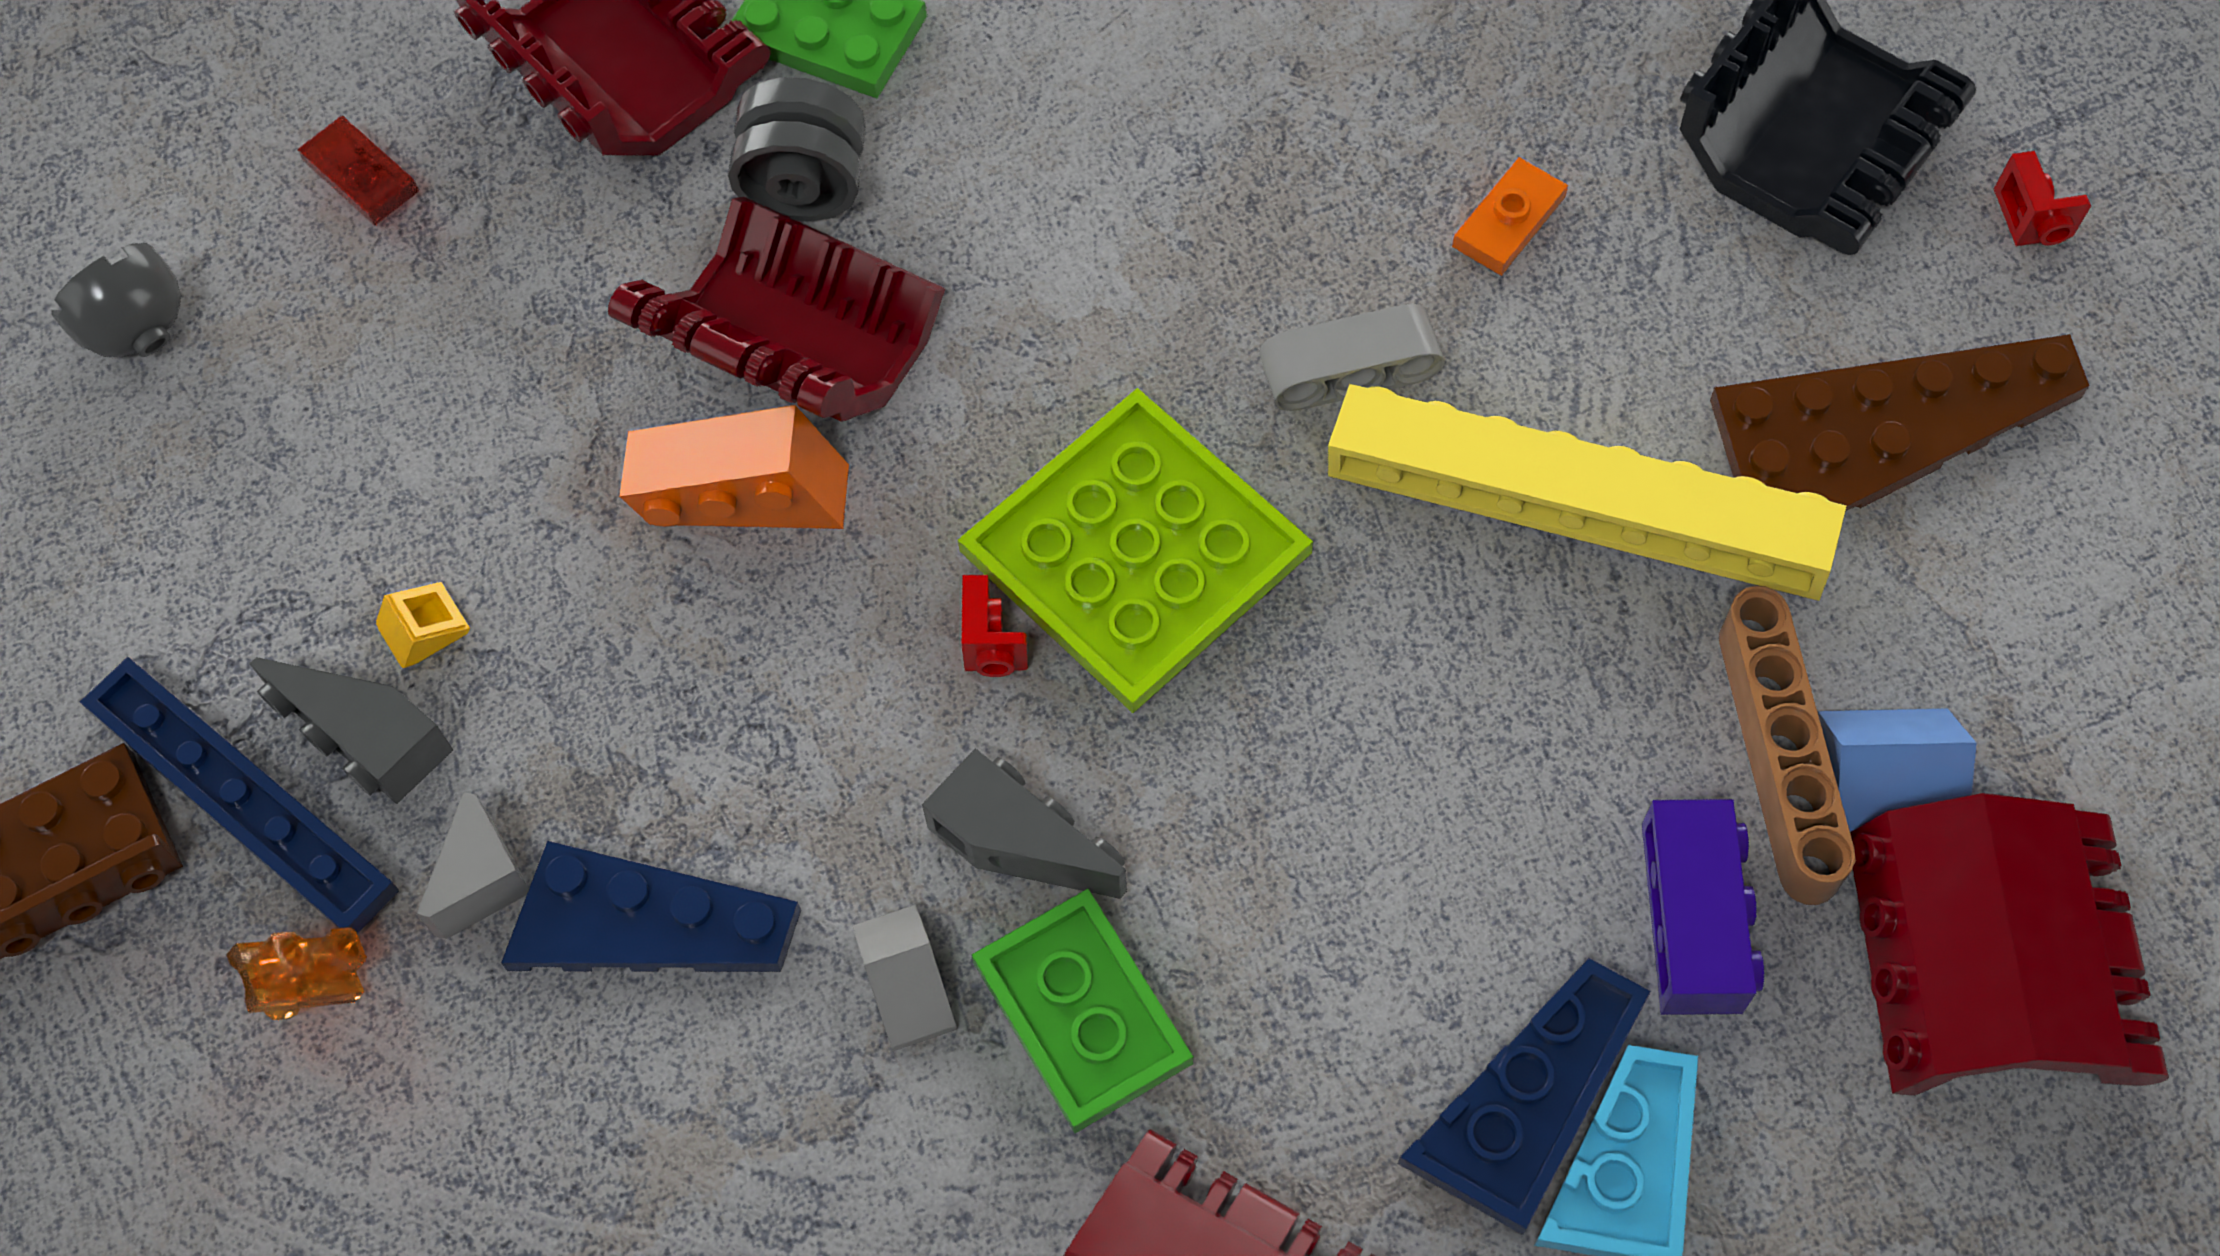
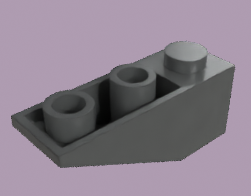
M258 657L249 663L265 683L257 691L262 699L284 719L294 711L306 723L299 731L323 755L328 757L336 749L349 762L342 770L369 796L379 788L394 803L398 804L453 751V748L437 724L393 686Z
M975 748L922 804L927 828L977 869L1081 891L1089 889L1091 893L1121 899L1127 892L1126 869L1123 867L1125 861L1120 853L1100 837H1095L1090 841L1073 827L1075 824L1073 817L1061 804L1050 797H1045L1042 801L1023 787L1025 780L1010 763L1000 757H997L992 762Z

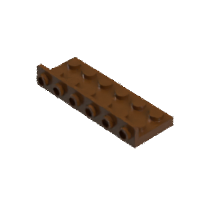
M125 743L0 804V959L18 956L30 951L45 936L67 925L87 922L96 917L103 907L130 893L148 891L159 885L166 875L183 867L135 755Z

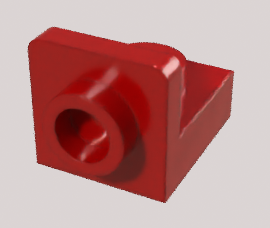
M2035 151L2012 154L1994 187L1995 195L2016 246L2036 243L2050 246L2068 240L2075 235L2091 208L2087 195L2054 199L2053 181L2049 174L2043 172Z
M962 575L961 645L965 671H977L979 674L987 677H1004L1014 671L1027 670V635L1024 632H1002V598H990L988 575Z

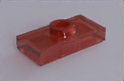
M343 115L297 149L302 160L374 226L419 192L415 180Z

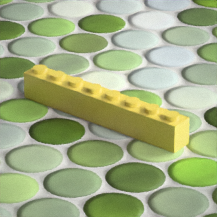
M1349 384L1328 444L1329 477L1754 585L1765 586L1820 601L1831 571L1847 505L1830 502L1824 496L1816 493H1793L1766 486L1761 481L1751 477L1741 476L1732 478L1704 471L1699 466L1690 462L1675 461L1671 463L1640 455L1637 451L1624 446L1606 447L1581 441L1572 434L1563 431L1545 432L1520 426L1502 416L1484 417L1459 411L1450 404L1440 401L1422 402L1398 396L1393 391L1378 386L1365 388Z

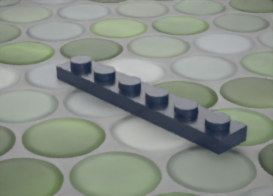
M128 656L79 701L95 718L351 940L399 892V889L390 879Z

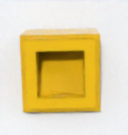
M442 582L384 595L376 620L379 632L402 668L421 662L467 635L470 629Z

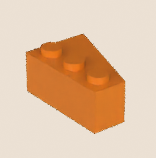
M796 405L628 431L619 497L646 522L656 526L843 529L849 464Z

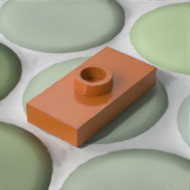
M1518 157L1455 233L1452 247L1502 276L1564 200L1568 185Z

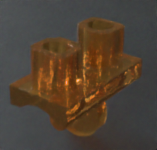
M352 927L331 929L325 937L302 938L295 932L272 933L266 941L236 943L226 954L229 964L238 971L242 978L245 989V1005L248 1013L264 1012L272 1020L291 1019L298 1014L301 1008L355 1003L364 993L357 971L366 962L367 956L357 932Z

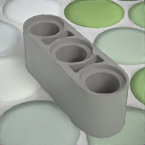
M1419 304L1399 305L1288 330L1267 339L1259 350L1276 407L1284 411L1303 410L1342 401L1345 398L1349 384L1365 388L1378 386L1389 390L1417 384L1435 376L1442 370L1445 364L1427 310Z

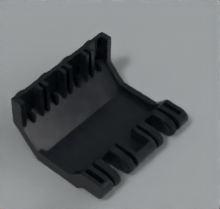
M1753 0L1743 17V27L1737 34L1731 31L1727 32L1712 56L1711 67L1706 73L1697 70L1686 84L1680 97V102L1686 104L1679 130L1717 192L1799 238L1812 236L1840 253L1854 255L1860 250L1872 231L1882 220L1881 216L1883 214L1880 212L1881 209L1876 206V203L1886 207L1889 204L1893 205L1941 141L1939 139L1941 137L1939 134L1940 130H1937L1935 126L1939 129L1940 127L1944 129L1946 127L1950 128L1959 117V114L1963 112L1975 96L1976 86L1968 76L1936 59L1908 63L1844 29L1838 23L1826 0Z

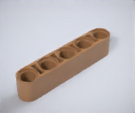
M1752 586L1743 589L1735 596L1720 629L1719 644L1780 882L1785 892L1793 900L1805 905H1819L1828 902L1837 893L1852 871L1855 863V849L1790 609L1785 599L1777 591L1765 586ZM1742 620H1752L1759 623L1765 629V632H1756L1749 629L1743 624ZM1767 677L1772 679L1780 686L1781 690L1767 689L1758 682L1757 678ZM1772 736H1784L1790 739L1798 750L1789 751L1779 747L1774 742ZM1796 795L1806 799L1811 804L1814 812H1803L1796 809L1789 802L1787 796ZM1810 856L1822 860L1828 866L1830 875H1819L1811 871L1806 866L1803 857Z

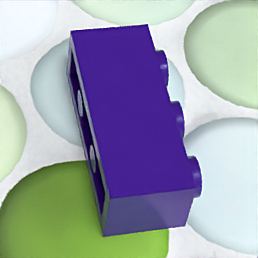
M1734 799L1652 800L1642 823L1660 1013L1661 1015L1743 1014L1756 993L1762 991L1764 985L1763 957L1760 950H1751L1749 926H1754L1756 921V896L1752 886H1744L1741 863H1746L1749 852L1746 824L1736 823Z

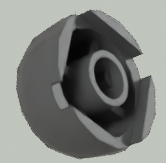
M133 243L121 247L128 255L127 258L111 265L106 257L102 256L73 276L54 299L62 310H51L54 319L77 344L103 357L119 358L130 356L134 353H138L141 357H147L154 354L170 340L171 335L167 331L173 326L178 317L181 296L178 281L169 265L153 246L148 243Z

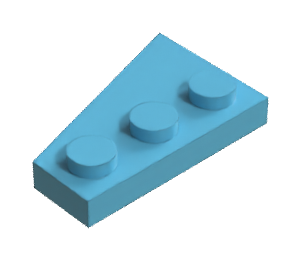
M1632 1045L1627 1046L1534 1246L1592 1256H1683L1698 1056Z

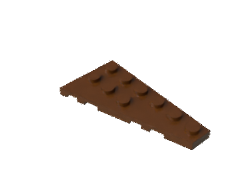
M2068 334L1714 387L1710 402L1733 478L1741 476L1751 477L1761 481L1766 486L1793 493H1816L1824 496L1830 502L1847 505V511L1853 507L1862 508L1940 469L1944 462L1964 452H1967L1969 455L1987 446L1992 438L2016 426L2023 428L2081 399L2090 385L2071 335Z

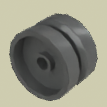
M779 77L757 83L743 93L737 107L734 128L736 141L731 150L728 170L732 191L738 197L744 196L796 221L815 222L833 218L851 208L858 195L861 171L859 157L863 151L866 128L863 111L851 96L830 84L808 78Z

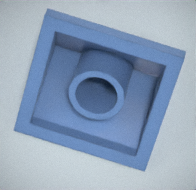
M1948 708L1817 711L1850 832L1886 811L1972 795L1977 743Z

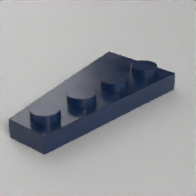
M547 841L501 964L507 971H531L532 967H561L563 971L592 972V967H629L632 972H658L659 968H693L695 972H781L801 909L797 901Z
M1588 958L1531 1018L1529 1024L1511 1043L1505 1046L1487 1064L1486 1069L1473 1083L1449 1104L1434 1124L1418 1140L1416 1139L1399 1157L1397 1164L1523 1235L1651 991Z

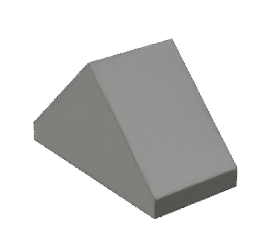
M467 792L462 794L417 911V916L436 937L445 939L527 895L529 890L491 816L476 794Z
M916 904L853 925L864 967L892 1051L957 1030L934 954Z

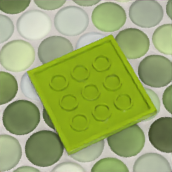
M1136 388L958 539L959 551L984 575H988V578L1130 712L1134 713L1311 555L1313 541L1139 388Z

